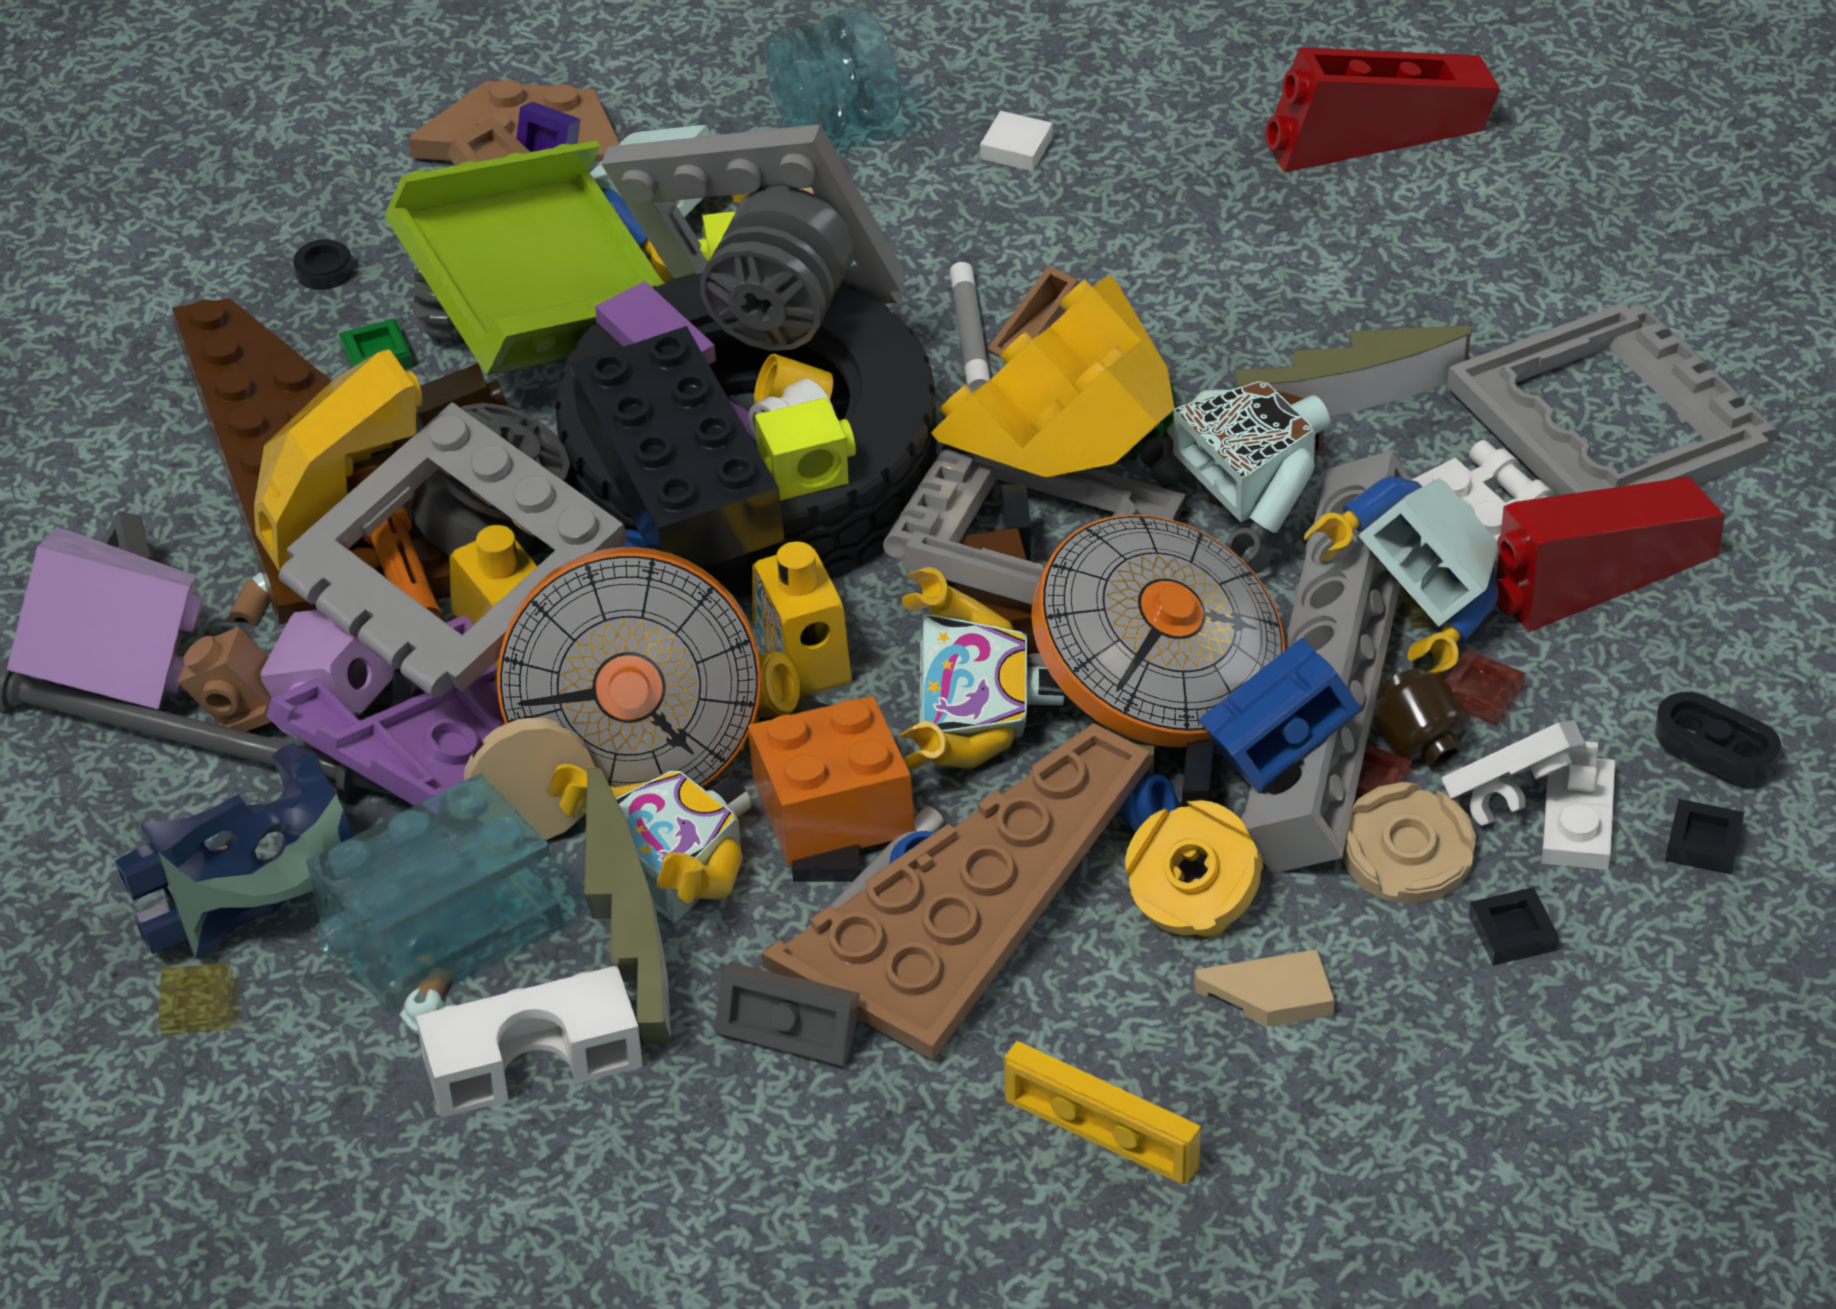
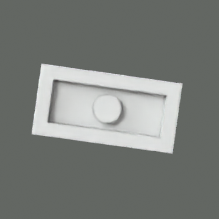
M1575 720L1558 722L1443 776L1441 779L1450 799L1473 793L1470 801L1471 813L1476 822L1484 826L1495 822L1493 813L1489 809V799L1495 792L1502 794L1506 798L1512 812L1521 810L1526 806L1525 796L1521 788L1514 782L1506 780V777L1529 770L1532 771L1535 779L1552 774L1572 764L1567 752L1585 745V741Z
M1585 741V745L1570 751L1569 757L1572 764L1547 775L1542 864L1609 869L1615 760L1597 758L1598 742Z

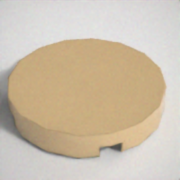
M544 717L517 719L494 729L482 740L484 745L477 751L474 758L471 754L465 766L463 790L477 823L494 837L514 843L545 841L566 832L585 815L580 812L574 817L567 816L560 809L559 803L562 798L551 797L547 794L546 789L558 765L572 764L584 769L586 772L587 768H596L584 739L576 732L573 734L569 729L561 727L559 722Z
M1399 782L1378 786L1356 801L1352 809L1342 856L1348 873L1364 891L1387 901L1416 904L1440 899L1461 885L1471 870L1476 836L1468 814L1453 798L1450 799V796L1436 790L1435 795L1429 791L1419 790L1420 784Z

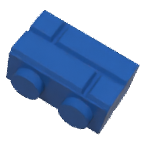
M1300 638L1198 720L1229 764L1259 793L1360 713L1362 709L1335 669L1320 654H1317L1304 639Z

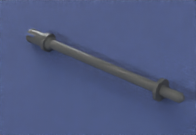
M5 660L0 664V710L11 712L14 707H18L22 703H28L274 766L275 763L272 755L282 747L292 744L32 679L29 675L7 670L9 660ZM297 745L304 754L312 751L316 754L326 778L336 781V790L340 799L353 801L360 787L396 796L322 751Z

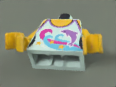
M926 567L907 573L909 579H913L920 584L922 594L911 593L902 597L903 606L907 610L917 611L929 607L930 612L933 614H923L920 632L919 723L900 733L901 738H910L916 741L920 751L905 757L904 761L906 766L911 769L919 768L930 761L936 765L974 769L1008 749L1015 737L1023 735L1026 724L1027 705L1063 706L1064 692L1053 679L1047 667L1027 666V634L1014 630L1010 621L974 598L948 586L945 577L936 568Z
M572 764L558 765L546 789L547 794L551 797L562 798L559 803L560 809L567 816L574 817L580 812L586 814L587 772ZM668 771L648 782L618 787L610 786L629 825L654 907L675 923L700 899L720 900L730 895L743 858L739 820L737 817L751 808L748 792L737 779L728 776L708 791H705L681 771Z

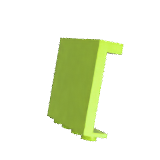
M597 140L572 145L561 144L554 148L528 153L516 152L506 157L479 162L467 161L457 166L430 171L417 170L401 176L384 217L487 376L568 358L569 354L575 351V345L590 327L597 324L596 305L645 281L651 287L665 284L589 172L601 147Z

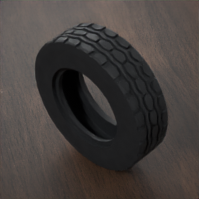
M693 273L666 281L665 284L653 286L652 288L715 345L716 361L709 364L724 392L739 389H755L760 370L771 354H777L830 372L833 376L831 404L838 421L847 419L855 441V456L847 457L849 484L780 501L785 541L703 569L716 578L730 593H736L737 596L752 595V565L760 559L777 555L780 547L789 542H804L815 549L830 579L852 571V567L858 564L862 566L885 551L883 548L885 538L897 519H899L902 511L937 457V440L931 434L936 428L935 386L932 367L929 365V358L919 339L913 336V331L895 312L891 313L886 305L865 292L861 293L853 286L841 283L833 296V301L826 311L821 325L809 342L791 350L770 351L745 344L726 333L714 321L700 296V277L702 273ZM597 323L595 326L592 325L575 345V351L569 354L560 374V381L557 384L555 408L558 439L565 446L570 462L564 482L622 522L625 529L639 532L578 418L570 364L623 347Z

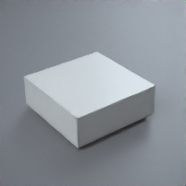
M1000 111L980 143V159L1034 171L1053 138V123Z

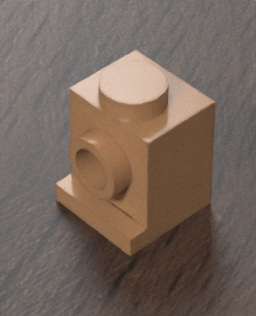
M240 627L214 637H202L191 645L184 655V667L178 683L219 722L218 725L246 732L271 722L267 717V712L272 697L263 685L260 673L269 656Z

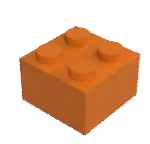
M874 696L856 700H845L835 705L792 715H781L771 720L748 725L754 784L788 866L792 865L793 860L859 844L861 849L893 841L905 833L915 831L911 775Z

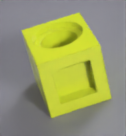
M827 397L755 414L757 450L779 487L780 501L849 484L847 457L855 456L854 436L847 419L838 421Z

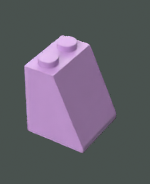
M56 527L37 546L7 670L159 709L168 692L178 695L181 688L178 680L184 667V657L177 655L183 631L194 634L203 603L202 596L193 594L197 576Z

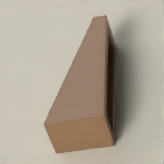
M1048 266L987 348L988 353L999 357L1025 331L1034 339L1049 328L1066 312L1058 303L1079 284L1078 279Z

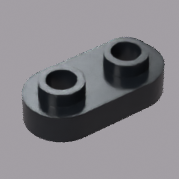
M1695 692L1675 693L1666 697L1660 703L1657 711L1655 736L1666 750L1739 784H1759L1767 781L1775 774L1779 763L1781 741L1778 734L1768 725Z

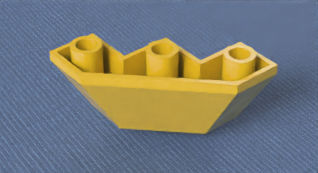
M1110 274L1093 286L1084 279L1058 303L1066 312L1057 321L1034 339L1025 331L999 355L1006 365L992 379L974 392L965 384L939 408L946 418L931 434L940 443L1042 477L1115 464L1175 409L1168 368L1120 286Z
M390 349L376 353L333 379L264 445L258 488L254 502L255 531L278 571L291 559L286 549L349 494L346 477L353 475V463L371 459V453L393 447V441L416 434V408L422 406L421 388L415 374L412 371L405 372Z

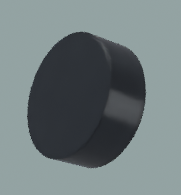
M321 239L309 242L302 246L293 258L296 279L303 286L314 290H327L338 287L345 283L353 272L350 250L344 244L334 240Z

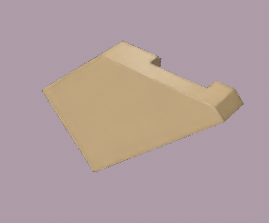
M1317 949L1194 970V987L1197 993L1207 998L1210 994L1222 998L1242 1008L1244 1016L1267 1027L1334 1015L1335 1000Z

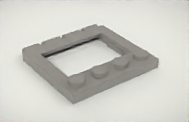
M820 124L608 146L601 165L674 279L693 273H703L708 261L700 250V242L677 205H672L670 201L748 194L757 191L761 187L784 185L796 189L811 187L818 198L829 203L846 221L854 239V261L857 265L850 266L842 283L855 287L861 293L869 294L883 304L899 303L902 300V284L906 272Z
M1623 303L1448 368L1446 386L1556 496L1682 477H1690L1697 485H1700L1765 457L1768 444L1775 442L1779 436V431L1752 405H1744L1745 399L1714 370H1708L1707 363L1678 336H1671L1672 331L1644 305L1629 309ZM1609 347L1706 440L1700 443L1692 441L1646 459L1645 464L1618 474L1611 466L1597 464L1588 455L1590 445L1574 430L1560 428L1552 420L1554 410L1539 395L1527 394L1516 384L1524 379Z
M452 402L286 549L291 559L279 571V580L308 603L316 604V608L350 635L358 636V640L393 668H400L401 673L431 697L439 698L453 686L463 692L499 659L501 645L510 619L528 592L542 578L559 566L584 554L602 549L621 547L629 538L622 522ZM437 469L446 475L451 474L468 486L471 493L489 506L494 505L512 518L513 523L532 537L537 536L555 549L550 556L463 635L348 550L363 535L369 536L410 500L414 496L413 491Z
M945 444L921 481L918 489L902 511L899 519H897L885 538L883 548L889 556L903 560L902 567L914 571L926 567L936 568L943 574L946 580L1032 604L1037 581L1044 570L1043 565L982 548L980 550L959 544L997 479L1013 484L1026 483L1027 488L1114 512L1113 516L1140 514L1158 516L1178 521L1181 516L1185 494L1094 468L1042 477Z

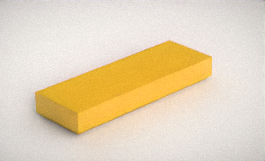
M1016 1041L1005 1055L1006 1102L1180 1184L1188 1183L1199 1168L1200 1125L1019 1041Z

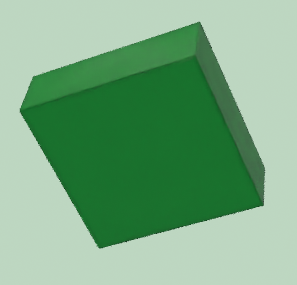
M396 319L339 333L340 344L350 368L355 367L378 352L389 349L404 370L414 367L412 354Z

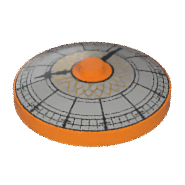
M1140 514L1119 515L1096 520L1070 534L1053 552L1034 590L1031 616L1033 633L1042 660L1062 691L1093 719L1117 733L1148 744L1182 748L1187 747V743L1213 742L1198 719L1285 651L1283 628L1278 611L1265 586L1253 570L1238 555L1217 539L1187 524L1167 518Z
M617 547L587 553L566 562L542 578L528 592L510 619L501 645L497 670V692L504 723L508 724L517 719L544 717L559 722L561 727L569 729L573 734L576 732L584 739L595 767L602 769L611 787L648 782L668 771H681L700 787H703L722 772L740 751L749 735L748 725L754 723L761 691V669L754 633L747 617L730 592L716 578L692 562L671 553L640 547Z

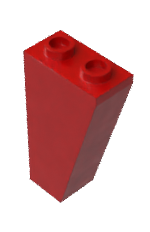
M1299 47L1291 70L1287 71L1284 76L1282 95L1275 114L1267 122L1265 130L1266 144L1272 150L1283 172L1286 173L1482 132L1498 97L1500 87L1480 55Z
M1690 477L1512 502L1503 507L1501 535L1497 539L1499 554L1496 581L1499 597L1496 604L1505 615L1510 616L1513 614L1529 633L1718 557L1725 514Z

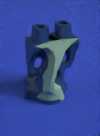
M295 743L282 747L272 755L284 787L280 798L272 803L246 806L238 794L211 809L191 817L170 821L145 822L140 825L146 845L136 848L115 860V864L125 890L132 901L160 889L163 890L165 902L134 914L141 938L151 954L186 944L195 959L204 957L233 930L245 922L274 914L288 899L312 891L315 882L325 871H338L352 865L350 858L357 856V848L350 824L335 791L326 778L320 762L313 751L304 754ZM269 833H281L283 835V844L280 851L268 860L258 859L255 850L260 840ZM218 834L209 847L204 844L207 839Z

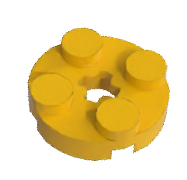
M1209 801L1187 802L1189 804L1188 807H1179L1171 812L1165 808L1151 815L1139 827L1127 849L1125 857L1126 873L1129 875L1130 893L1135 904L1153 924L1177 935L1214 937L1221 934L1227 925L1240 917L1251 904L1259 887L1261 871L1263 869V857L1245 824L1232 811ZM1200 854L1207 855L1204 865L1208 870L1205 875L1189 883L1183 882L1185 875L1178 868L1180 862L1184 858L1188 861H1195Z

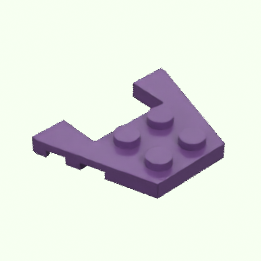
M466 615L446 622L461 635L473 626L472 621ZM494 664L463 692L454 686L439 698H433L425 692L364 720H358L318 678L272 697L267 712V717L272 723L437 820L469 806L463 790L465 766L471 754L474 758L477 751L484 745L482 740L494 729L505 725L499 705L497 683L494 679L497 671Z

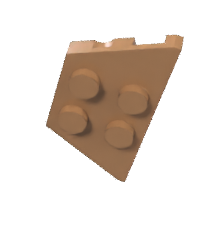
M514 80L483 82L412 133L409 138L411 158L451 161L447 154L453 139L491 117L516 138L520 107L530 102H536L581 119L578 143L597 140L601 146L593 162H601L608 146H617L620 143L595 90L574 88L566 84L553 86L520 84Z

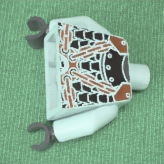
M1257 381L1231 390H1204L1191 403L1174 409V421L1167 428L1169 436L1165 440L1156 437L1145 441L1140 449V458L1150 469L1151 476L1161 485H1169L1175 482L1181 476L1185 465L1240 522L1251 518L1254 521L1251 527L1234 530L1229 535L1226 546L1240 558H1242L1244 552L1249 547L1254 546L1249 555H1247L1245 563L1257 574L1266 569L1271 561V549L1264 541L1270 531L1278 532L1313 473L1315 434L1329 427L1330 417L1324 403L1316 395H1311L1290 405L1266 382Z

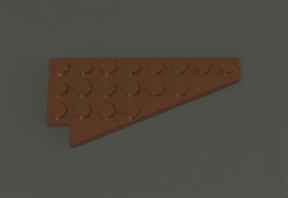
M231 298L201 300L194 304L172 307L175 332L258 567L263 576L279 625L286 624L294 612L317 610L316 604L308 603L279 580L277 567L256 535L254 502L258 488L264 445L316 397L331 380ZM404 439L393 441V447L371 453V459L353 463V474L363 467L382 465L406 441ZM351 476L346 477L348 493L351 492L349 488V483H351L349 479ZM417 487L413 491L414 496L403 505L411 519L412 527L409 534L419 560L423 565L424 573L433 596L451 594L450 556L430 543L415 524L411 506L418 490ZM362 536L349 548V551L385 577L374 546L368 544Z

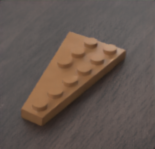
M1093 723L1032 765V774L1003 794L996 790L977 803L978 811L954 828L948 823L867 879L866 888L836 909L828 906L810 919L811 926L786 944L779 940L761 953L763 968L776 974L792 978L798 977L860 993L857 1013L858 1020L934 1061L1150 768V751Z

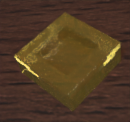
M229 963L161 968L159 1025L162 1035L231 1030L232 974Z

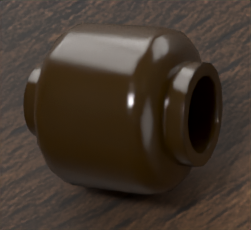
M1418 668L1409 669L1394 676L1379 689L1376 694L1379 702L1373 711V723L1394 756L1400 762L1414 765L1426 761L1430 768H1437L1448 763L1461 752L1462 745L1459 741L1468 730L1470 717L1446 679L1435 672L1422 673Z

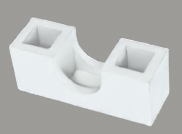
M617 965L592 972H581L572 977L528 988H517L504 994L460 1005H449L436 1011L416 1015L422 1056L441 1118L509 1101L504 1071L514 1058L528 1051L547 1050L562 1056L570 1065L576 1084L643 1067L639 1027Z

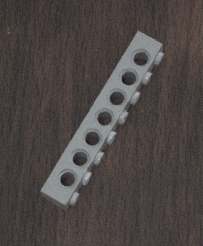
M1393 450L1327 468L1321 494L1316 501L1314 523L1329 512L1343 515L1344 505L1385 477L1394 476L1411 480ZM1356 529L1352 531L1353 536L1349 544L1333 559L1328 561H1321L1319 557L1332 547L1330 537L1325 533L1316 532L1308 539L1300 582L1296 585V599L1290 625L1285 631V650L1300 638L1304 639L1317 654H1320L1335 669L1360 705L1362 711L1259 793L1251 786L1246 810L1241 816V821L1249 830L1263 857V863L1269 871L1283 872L1340 859L1343 855L1375 707L1376 694L1379 688L1401 586L1399 581L1358 536L1361 532Z

